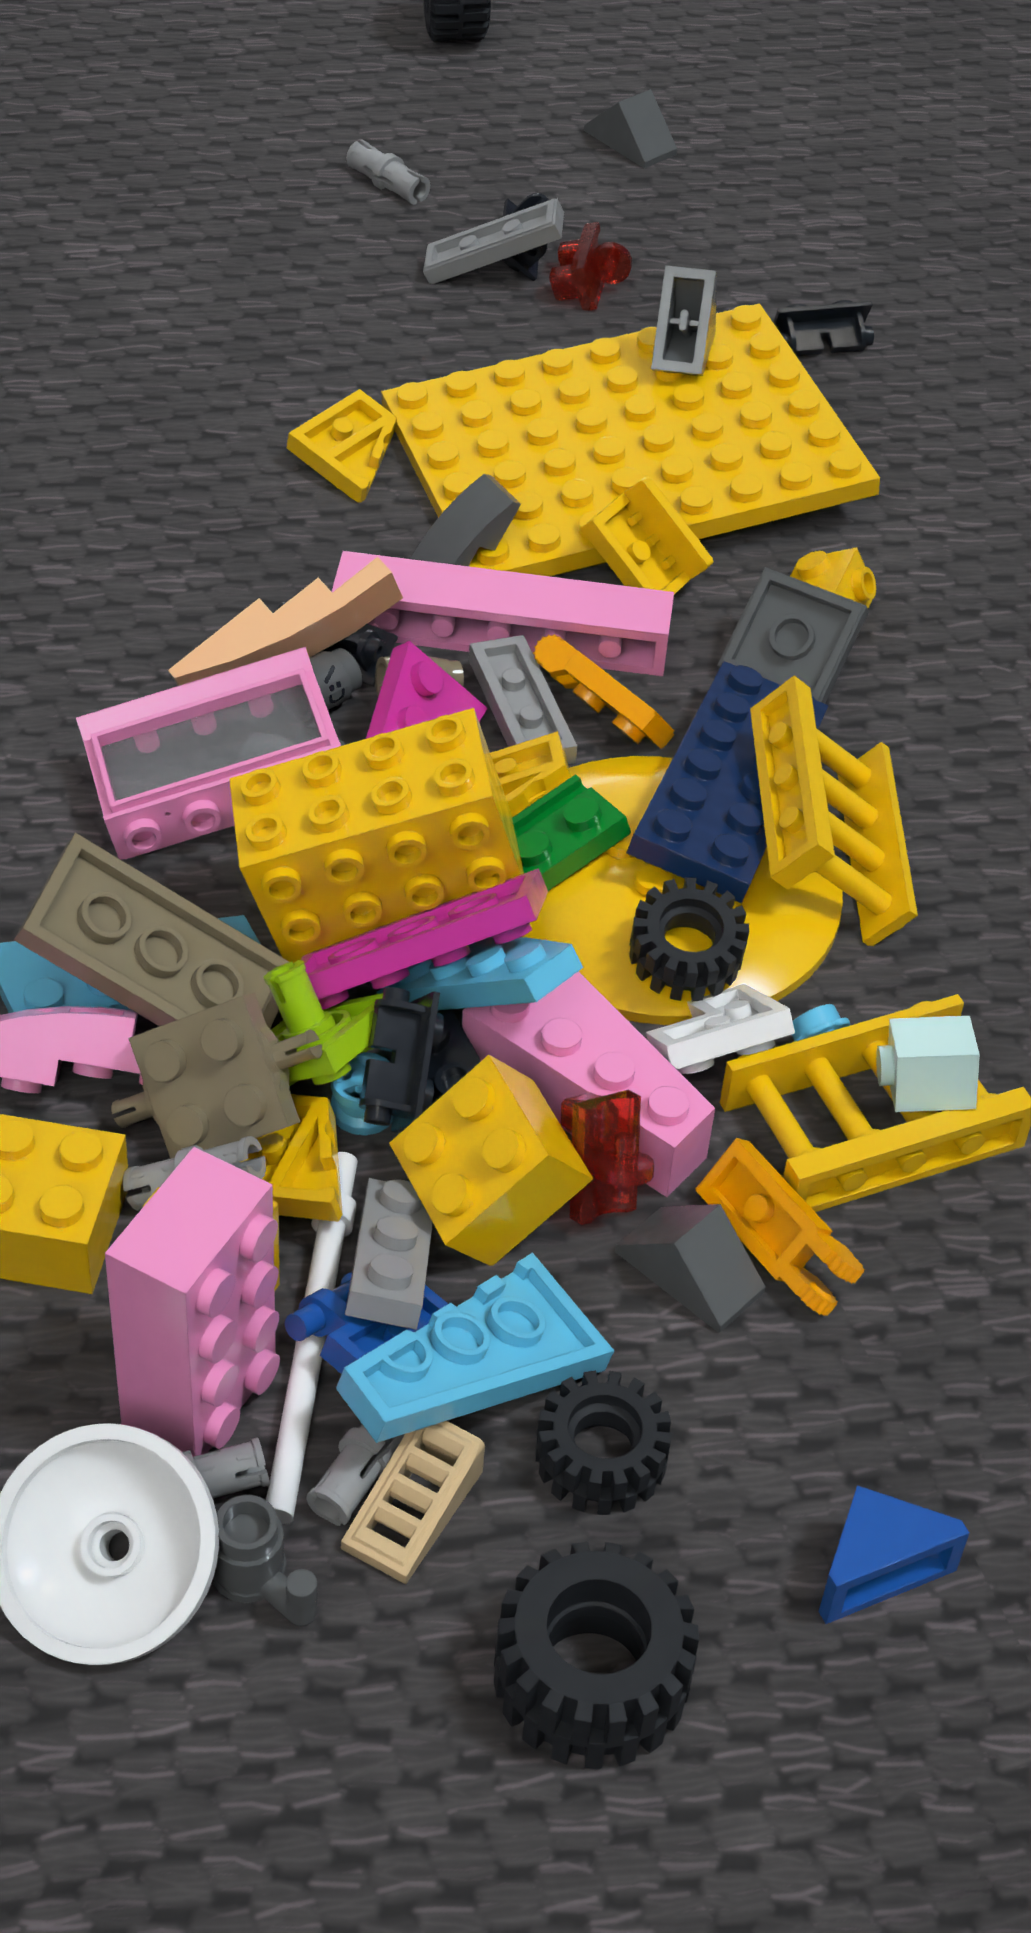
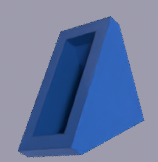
M857 1485L819 1608L821 1617L826 1624L957 1571L970 1532L962 1520Z

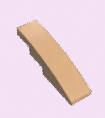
M376 557L334 592H331L318 577L274 613L258 598L168 671L177 685L180 686L306 647L310 658L355 633L403 599V596L390 569L379 557Z

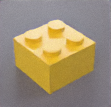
M487 1055L389 1142L444 1244L489 1266L496 1264L593 1180V1177L534 1080L491 1055Z
M0 1114V1279L93 1294L105 1259V1252L108 1250L128 1192L123 1189V1176L128 1168L125 1134Z

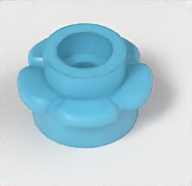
M826 1004L813 1008L794 1019L795 1033L791 1035L795 1042L850 1026V1021L848 1018H841L833 1004Z

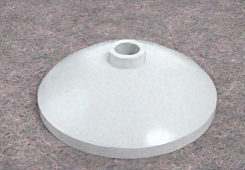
M108 1423L81 1426L63 1432L36 1448L18 1465L0 1493V1606L11 1624L25 1639L47 1654L65 1661L88 1665H111L131 1661L155 1651L170 1641L188 1624L200 1608L210 1588L217 1565L219 1552L218 1518L214 1501L200 1472L170 1442L140 1428ZM124 1532L129 1539V1550L122 1559L115 1561L109 1553V1543L115 1534Z

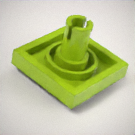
M303 960L280 965L264 976L263 979L266 985L269 986L283 1018V1021L271 1030L278 1038V1041L280 1042L302 1034L307 1030H313L320 1040L298 1047L297 1052L316 1045H322V1055L320 1058L288 1068L289 1086L298 1080L312 1078L315 1085H322L337 1080L351 1070L349 1062L358 1054L374 1049L368 1047L375 1000L382 999L383 993L342 1001L323 1010L306 972V965Z

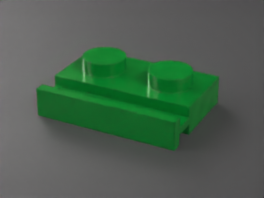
M576 774L512 817L523 871L527 873L539 868L548 891L631 834L626 816L592 787L587 789L582 784L581 778Z

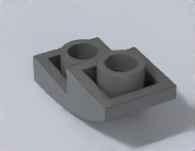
M483 474L443 511L421 540L410 559L469 566L479 547L495 551L521 503L493 476Z

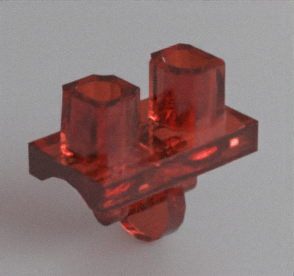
M599 222L585 224L580 239L560 243L558 249L560 266L552 267L549 276L556 300L563 301L579 298L582 310L586 311L597 309L605 283L617 284L623 282L629 276L632 268V256L623 245L615 242L598 244V236L601 230Z
M629 1089L604 1096L590 1092L566 1098L561 1103V1125L568 1132L572 1133V1144L593 1177L590 1183L570 1199L569 1218L580 1225L591 1223L596 1217L613 1212L627 1213L636 1210L637 1185L650 1182L654 1177V1159L645 1153L639 1152L641 1096Z

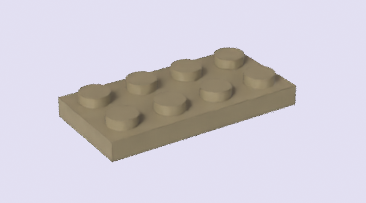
M76 832L65 846L14 938V941L158 1026L255 992L266 1025L270 1029L279 1009L269 986L266 985L263 978L269 971L289 962Z

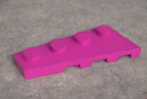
M407 641L394 647L366 739L381 733H388L471 708L475 709L478 721L480 722L487 707L411 641Z

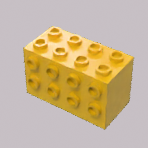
M474 708L440 716L433 720L388 733H381L374 737L229 778L239 868L282 958L289 962L293 961L294 963L311 952L416 913L433 909L438 905L470 893L481 892L505 883L508 879L524 874L511 811Z

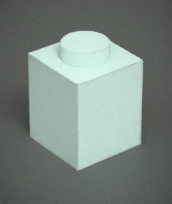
M970 1016L889 1019L888 1045L877 1046L876 1066L879 1086H890L895 1112L976 1109L980 1054Z

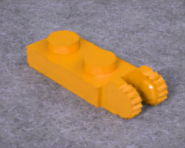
M548 634L546 637L542 636L540 641L537 640L538 643L534 646L535 651L533 652L537 663L563 687L574 689L572 692L595 712L599 713L606 706L617 714L611 723L633 742L639 744L646 737L662 749L675 735L672 727L652 707L560 636L557 637L555 634L550 636Z
M736 1138L696 1187V1192L708 1205L721 1204L740 1241L775 1280L785 1282L801 1298V1301L806 1306L816 1311L819 1315L828 1316L836 1307L838 1301H836V1297L832 1295V1292L818 1277L803 1268L814 1254L828 1266L834 1275L851 1284H855L864 1273L863 1265L853 1256V1253L841 1242L830 1236L833 1232L831 1228L750 1141Z

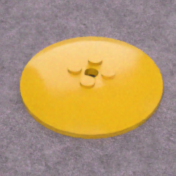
M660 756L616 757L570 767L571 777L576 774L581 778L582 784L587 789L592 787L626 816L631 834L549 890L537 920L530 922L532 930L522 937L572 944L583 966L579 972L628 1021L671 1025L691 1019L692 1015L687 1001L692 1000L691 991L683 990L681 1001L670 999L672 988L666 985L660 994L650 989L652 975L641 981L636 974L637 963L631 964L629 957L632 926L640 900L645 902L647 892L654 886L662 893L664 881L675 879L678 889L684 886V878L626 854L633 834L673 758ZM766 847L743 902L734 901L733 909L742 905L746 912L744 924L749 923V936L741 970H738L737 978L732 985L729 986L725 983L723 990L745 983L770 998L779 1001L808 980L823 963L831 950L839 928L843 907V891L817 872L810 873L787 890L770 878ZM696 884V889H705V887ZM716 893L715 896H717V897L720 898L722 895L719 894V893ZM689 927L673 928L664 934L665 939L671 945L684 951L700 952L711 948L713 945L712 940L706 934ZM708 988L705 989L704 996L711 994Z

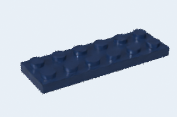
M723 661L636 828L626 854L684 879L685 877L696 878V884L703 887L706 886L707 880L718 884L716 893L723 895L728 890L735 896V901L743 902L767 847L750 708L781 686L780 684L763 678L759 672L743 665L735 666ZM812 696L816 728L818 729L829 705L815 700Z

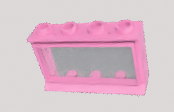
M306 647L76 717L102 808L104 822L120 860L133 858L235 826L229 778L341 746L316 680Z

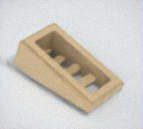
M448 1421L406 1433L341 1540V1550L407 1584L482 1474L485 1452L484 1442L479 1437ZM412 1473L440 1487L438 1493L409 1479ZM394 1499H397L425 1515L422 1520H419L391 1505ZM379 1522L409 1538L410 1540L406 1547L373 1531L376 1524Z

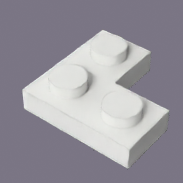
M743 983L725 989L715 997L710 994L704 996L701 1001H687L692 1015L691 1019L648 1031L646 1035L647 1040L681 1074H691L712 1067L716 1057L737 1052L740 1055H751L771 1049L775 1046V1039L794 1034L795 1030L790 1008Z

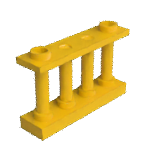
M794 675L750 708L770 878L788 890L810 873L817 872L857 901L862 941L868 946H874L918 916L890 750L887 745L880 742L857 759L816 728L811 688ZM821 762L837 773L838 780L822 769ZM827 803L844 815L845 823L828 811ZM834 846L850 857L851 866L835 855Z
M958 994L932 1002L923 1001L905 1010L751 1055H741L737 1059L727 1061L719 1102L725 1112L755 1103L789 1158L786 1161L783 1178L815 1212L1024 1147L1031 1127V1096L1024 1086L1004 1093L994 1094L988 1093L978 1079L976 1109L945 1110L942 1112H900L906 1123L879 1130L872 1129L842 1083L841 1077L871 1069L877 1077V1046L888 1045L889 1019L961 1016L964 1002ZM814 1086L848 1140L825 1148L813 1147L781 1095ZM883 1086L893 1101L890 1086Z

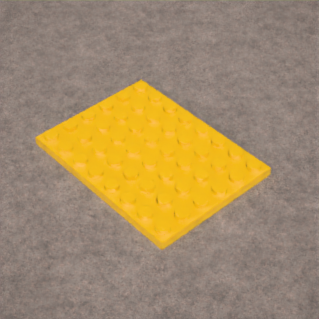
M760 303L741 305L733 310L716 313L715 337L703 376L652 371L651 365L657 327H647L634 333L612 338H599L591 343L565 349H552L535 356L518 360H504L496 365L470 371H457L448 376L418 383L410 382L397 388L381 391L382 406L397 417L395 432L438 518L456 497L483 474L493 476L521 503L495 551L479 547L469 567L550 577L606 563L580 528L645 476H649L665 494L668 501L698 539L879 495L880 477Z

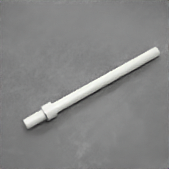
M338 1152L343 1215L339 1222L312 1219L311 1222L313 1229L317 1233L305 1297L322 1288L331 1291L335 1289L343 1240L353 1229L357 1204L351 1196L358 1161L354 1155L348 1152ZM311 1335L303 1341H296L270 1476V1485L266 1501L273 1506L282 1524H290L294 1517L322 1362L320 1353L326 1336L317 1337Z

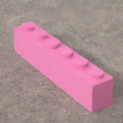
M348 551L342 552L331 592H334L376 557H379L392 572L403 599L368 624L397 635L396 643L403 644L411 641L417 646L469 652L470 643L524 635L533 653L535 651L534 646L538 643L537 640L540 641L542 636L546 637L548 634L553 636L555 634L580 651L601 669L663 676L674 592Z

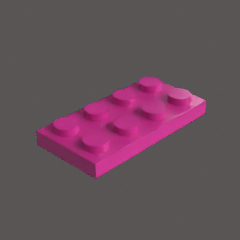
M538 868L508 879L505 883L481 892L470 893L438 905L433 909L416 913L304 955L301 960L306 965V972L324 1010L346 1000L350 996L347 989L370 981L373 989L384 988L409 976L410 972L407 967L431 959L434 967L447 965L467 956L471 952L468 945L493 937L495 944H503L526 935L532 930L530 922L538 918L548 890Z

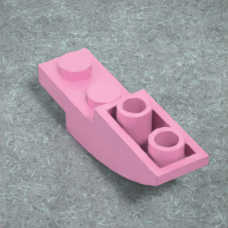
M61 1006L28 1009L0 1015L1 1087L24 1093H41L42 1084L54 1086L57 1082L62 1060L74 1062L72 1072L88 1077L111 1079L113 1070L140 1074L139 1084L143 1085V1079L128 1039L135 1034L138 1013L132 1010L108 1007Z

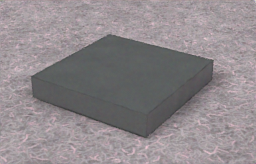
M765 567L717 666L720 669L723 661L735 666H747L759 672L763 678L780 685L795 675L811 688V695L815 700L826 704L868 616V608L864 604Z

